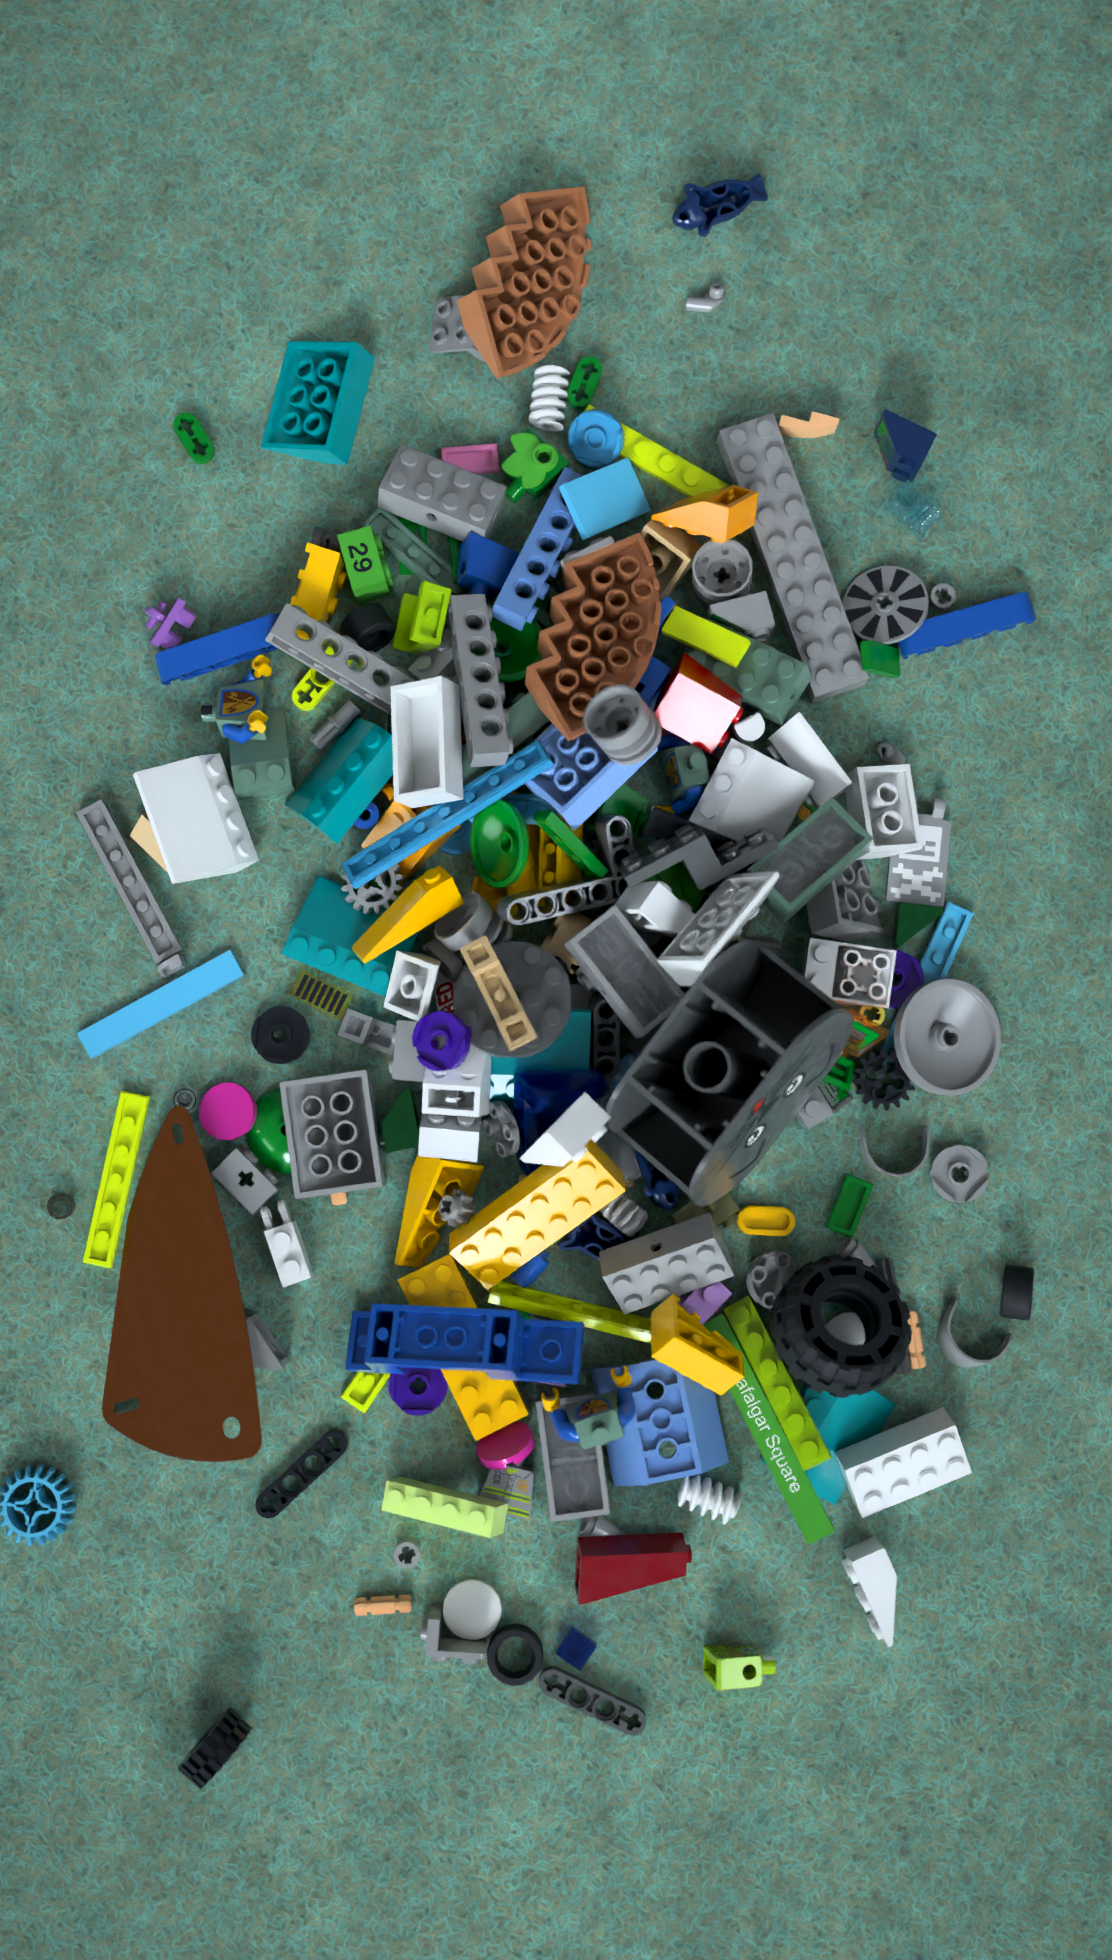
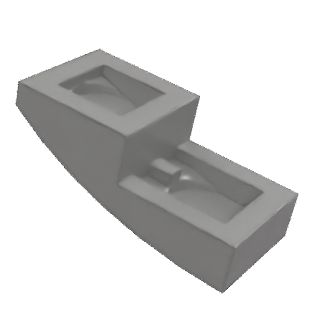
M347 1008L337 1036L394 1056L395 1044L392 1043L394 1025Z

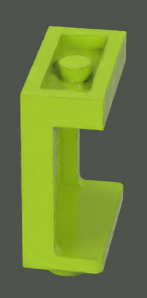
M423 581L420 584L418 596L408 593L402 595L396 631L392 642L393 649L419 656L440 646L451 594L450 588Z

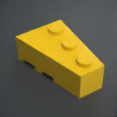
M307 542L305 551L309 553V558L305 569L299 570L297 578L301 579L296 595L291 598L290 605H297L304 609L309 617L316 621L321 620L327 623L330 614L335 615L339 599L336 598L339 588L344 589L348 573L345 571L346 568L340 553ZM296 630L297 635L301 639H309L308 634L304 630Z
M673 1293L651 1312L652 1357L698 1382L705 1388L723 1395L745 1377L743 1354L716 1330L711 1333L699 1322L701 1317L695 1311L689 1314L678 1304L680 1298Z

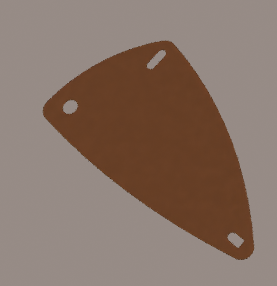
M176 1106L169 1111L156 1138L139 1181L127 1219L103 1394L102 1414L105 1421L121 1434L159 1453L200 1462L235 1461L255 1456L262 1444L252 1353L236 1268L215 1188L190 1114L185 1107ZM178 1123L182 1125L184 1136L183 1142L180 1144L175 1142L172 1125ZM131 1398L139 1400V1407L136 1410L116 1414L114 1411V1405L117 1402ZM228 1417H234L239 1421L240 1432L235 1438H228L223 1432V1423Z

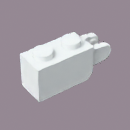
M284 1200L278 1201V1211L284 1225L278 1227L274 1225L270 1209L267 1206L260 1208L267 1230L264 1231L282 1287L315 1276L296 1220L292 1221L286 1202Z

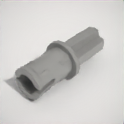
M348 700L332 717H327L328 721L310 737L311 742L319 750H322L339 733L343 734V729L360 715L361 711Z

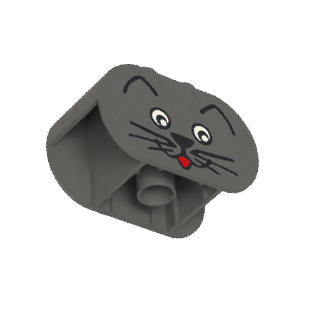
M753 939L741 941L725 950L701 973L623 1076L607 1104L605 1112L611 1118L606 1122V1126L614 1133L620 1135L689 1195L695 1204L699 1206L709 1205L730 1192L756 1167L829 1073L848 1042L853 1028V1016L760 942Z

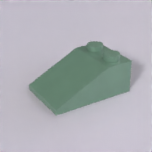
M284 707L269 709L267 740H248L244 744H240L229 739L234 792L239 800L296 792Z

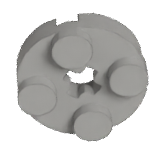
M952 1145L940 1150L932 1159L928 1174L935 1192L943 1199L957 1203L969 1202L978 1198L985 1191L989 1179L987 1178L988 1165L983 1155L976 1149L963 1145ZM954 1167L958 1169L961 1167L965 1168L963 1175L966 1178L963 1181L960 1179L955 1181L952 1178Z

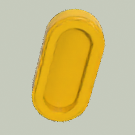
M745 1206L738 1212V1219L736 1220L738 1228L743 1233L749 1235L785 1236L795 1226L793 1213L785 1207Z

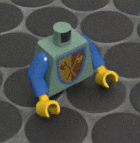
M262 654L257 655L252 662L253 669L244 679L233 685L221 687L218 690L216 705H202L201 718L203 723L216 722L222 737L229 738L240 744H244L248 740H267L270 702L263 676L268 677L272 674V668L269 666L271 663L270 659Z
M674 733L663 735L657 748L660 750L659 756L671 806L657 805L656 807L678 816L696 808L710 781L703 749Z
M623 1365L625 1372L621 1376H617L614 1368L611 1369L610 1374L615 1385L619 1388L618 1390L616 1389L565 1406L563 1409L560 1408L561 1402L556 1388H552L554 1394L552 1399L545 1398L544 1393H541L543 1407L551 1412L550 1417L560 1438L574 1443L577 1442L582 1449H588L598 1445H605L624 1436L625 1426L633 1419L636 1412L632 1389L628 1387L632 1382V1377L627 1366Z

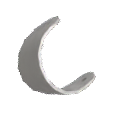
M864 1125L859 1127V1144L862 1156L867 1164L879 1173L895 1177L912 1175L923 1166L929 1155L928 1125L923 1127V1146L920 1157L914 1165L904 1171L887 1172L875 1164L868 1152Z
M954 1298L944 1312L938 1327V1342L943 1354L953 1364L964 1368L981 1367L1001 1358L1013 1340L1012 1333H1008L999 1348L987 1360H977L967 1356L957 1347L951 1336L950 1329L952 1315L958 1304V1299Z

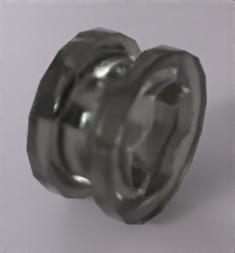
M66 1193L53 1195L47 1203L49 1215L58 1220L70 1217L76 1208L73 1197ZM65 1199L68 1202L65 1204V1206L68 1205L69 1207L68 1211H61L58 1214L55 1211L58 1207H54L55 1201Z

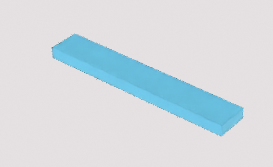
M950 901L946 902L943 908L945 912L940 915L919 962L924 974V984L933 980L945 979L974 912ZM899 1009L882 1045L886 1054L889 1053L891 1048L895 1049L894 1027ZM892 1060L885 1061L893 1065Z
M228 950L77 1034L89 1057L93 1059L245 976L232 950Z

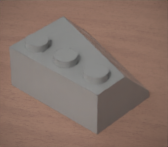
M864 859L853 862L806 903L809 915L808 923L812 934L841 941L892 936L889 926L882 928L877 913L883 911L880 901L876 902L868 892V888L872 886L873 882Z

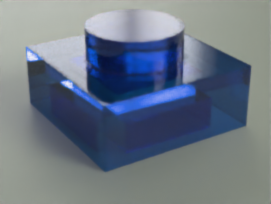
M572 1626L557 1648L556 1655L581 1671L597 1647V1643Z

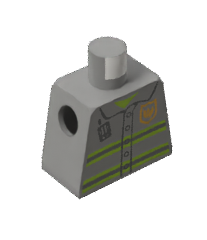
M523 1460L518 1464H514V1462L508 1463L505 1469H489L478 1496L509 1503L507 1516L530 1521L534 1468L523 1465Z

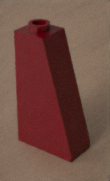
M683 1532L577 1537L574 1586L578 1604L590 1603L686 1576L687 1563L692 1561V1551L690 1544L686 1545Z

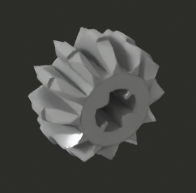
M622 1193L599 1210L605 1218L628 1236H634L640 1231L648 1219L647 1212L625 1193Z

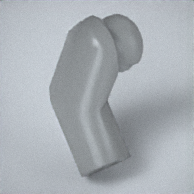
M713 283L710 285V290L703 297L687 296L685 310L712 312L724 300V286L720 283Z
M884 742L879 745L877 753L887 765L905 764L904 754L894 744Z

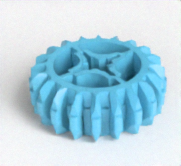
M29 1464L26 1466L25 1471L21 1468L15 1470V1477L9 1475L5 1478L7 1485L0 1486V1493L3 1495L0 1496V1505L2 1506L0 1508V1516H4V1519L0 1521V1527L7 1524L10 1529L6 1531V1536H10L15 1532L17 1534L15 1538L17 1543H20L26 1537L27 1546L33 1545L35 1540L41 1546L46 1543L47 1539L51 1542L56 1540L57 1533L62 1535L66 1532L67 1529L64 1524L69 1525L73 1522V1518L67 1513H74L77 1507L68 1504V1502L75 1500L76 1494L67 1495L66 1491L71 1489L73 1484L68 1483L63 1486L61 1481L65 1479L66 1474L62 1473L55 1478L56 1467H51L45 1473V1464L38 1465L36 1470L33 1464ZM34 1482V1487L30 1489L29 1496L15 1497L18 1488L22 1484ZM46 1486L53 1492L56 1500L50 1499L46 1495ZM34 1499L38 1500L37 1504L40 1503L41 1508L37 1511L33 1509L34 1506L31 1507L30 1502ZM15 1510L21 1511L24 1514L25 1523L18 1518ZM57 1512L51 1525L37 1528L42 1514Z

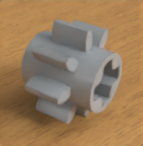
M454 1189L453 1195L445 1193V1196L439 1203L440 1219L448 1221V1226L457 1228L460 1227L461 1223L468 1224V1219L474 1216L475 1205L472 1202L473 1197L466 1196L465 1191Z

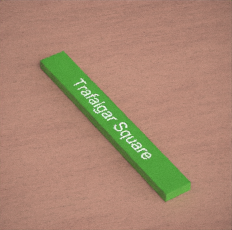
M722 1313L705 1322L703 1326L711 1333L716 1330L743 1354L745 1377L729 1390L807 1544L810 1545L832 1534L836 1530L806 1471L803 1470L726 1315Z

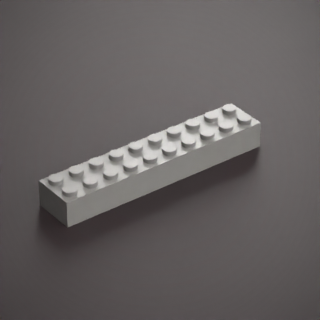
M774 413L719 430L717 444L732 485L758 492L755 525L748 528L793 656L795 659L807 664L812 676L805 688L810 703L812 704L864 686L869 680V676L866 671L862 670L860 651Z

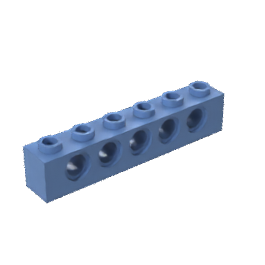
M564 467L493 605V618L519 631H522L526 622L530 624L533 622L539 609L535 604L538 599L543 601L549 590L550 585L546 583L549 576L555 578L560 568V561L558 559L561 553L564 555L568 553L573 539L570 538L572 531L578 533L569 509L564 504L566 502L559 486L583 475ZM552 525H557L562 529H556ZM541 548H547L551 552H545ZM529 570L537 571L540 575H534ZM517 593H523L528 598H522Z

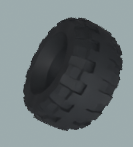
M831 1255L824 1256L815 1262H808L787 1280L775 1298L771 1309L773 1310V1316L770 1321V1334L776 1340L774 1349L780 1361L784 1360L789 1366L788 1372L796 1380L801 1378L808 1383L807 1387L820 1394L826 1391L833 1397L847 1398L850 1395L858 1394L860 1396L872 1391L884 1383L899 1368L907 1355V1347L911 1343L912 1330L911 1325L908 1323L911 1316L907 1303L905 1301L902 1302L899 1297L901 1290L894 1281L889 1283L882 1276L884 1271L875 1265L870 1267L864 1265L862 1259L850 1256L841 1259L840 1256ZM837 1302L852 1309L864 1326V1344H846L831 1335L821 1317V1304Z

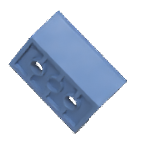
M655 1358L625 1364L632 1377V1382L628 1387L632 1389L636 1412L633 1419L625 1426L624 1436L606 1444L614 1486H644L702 1474L729 1463L714 1391L705 1388L703 1385L657 1361ZM616 1363L590 1369L596 1396L619 1389L615 1385L610 1373L611 1369L614 1368L617 1376L623 1375L625 1372L623 1365ZM651 1382H659L663 1385V1393L660 1397L652 1398L647 1394L646 1389ZM664 1441H671L676 1446L674 1454L669 1457H664L659 1453V1446Z

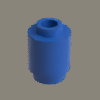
M372 801L366 807L370 812L369 818L362 820L358 817L353 823L356 827L368 829L377 823L379 811Z
M543 1250L511 1273L509 1277L523 1288H526L529 1284L532 1285L550 1264L547 1260L549 1254Z

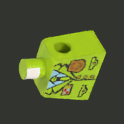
M703 1645V1676L717 1691L759 1687L762 1684V1675L775 1674L776 1663L774 1656H761L752 1646Z

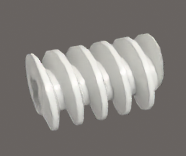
M546 365L537 368L534 372L536 380L533 382L534 391L531 394L533 402L530 405V410L532 413H530L528 419L533 426L539 429L562 431L564 428L563 424L556 421L565 418V414L558 411L566 408V403L559 399L568 396L567 391L560 389L569 386V381L562 378L570 375V372L565 368Z
M700 1474L692 1475L690 1479L689 1476L683 1477L677 1494L679 1507L687 1500L689 1501V1511L692 1512L699 1505L700 1515L703 1516L709 1509L711 1510V1520H715L719 1514H722V1524L724 1525L730 1518L733 1519L736 1516L743 1497L742 1490H739L734 1495L732 1486H727L723 1491V1485L719 1481L712 1487L711 1478L706 1477L701 1483Z

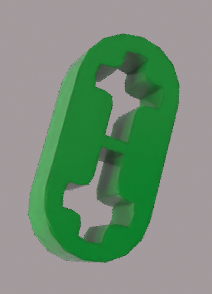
M593 356L584 357L579 361L568 388L567 401L570 407L575 410H585L588 404L592 403L600 382L602 365ZM589 365H593L594 371L597 373H591L588 381L584 380L585 370L582 368H588ZM581 386L585 387L584 397L587 399H581L580 402H576L573 393L578 394Z
M191 413L179 414L173 422V428L190 458L197 464L204 465L209 463L215 455V450L201 424ZM187 421L188 424H192L191 429L194 435L189 436L186 430L180 431L183 428V422ZM196 441H199L203 448L207 447L205 449V456H201L199 453L195 454L197 452V448L194 445Z

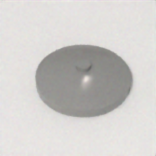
M957 979L933 980L919 986L905 999L896 1017L894 1045L898 1061L909 1079L929 1093L936 1095H961L974 1090L989 1077L999 1057L1001 1031L999 1020L992 1004L979 989Z

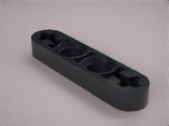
M334 1429L320 1438L259 1495L255 1503L258 1514L263 1518L269 1519L277 1516L344 1454L349 1444L347 1435L341 1430ZM330 1436L333 1439L340 1437L342 1439L340 1443L342 1449H332L327 1454L332 1459L327 1461L325 1455L316 1448L321 1446L322 1450H324L330 1444L328 1439ZM315 1455L320 1458L322 1465L318 1471L313 1472L307 1469L305 1460L308 1456ZM291 1475L298 1478L300 1484L298 1490L293 1492L286 1490L283 1485L284 1478ZM277 1486L280 1494L288 1500L284 1502L281 1496L274 1504L276 1510L273 1511L270 1508L264 1510L262 1507L265 1504L263 1498L266 1497L270 1500L275 1496L277 1491L273 1490V1488Z

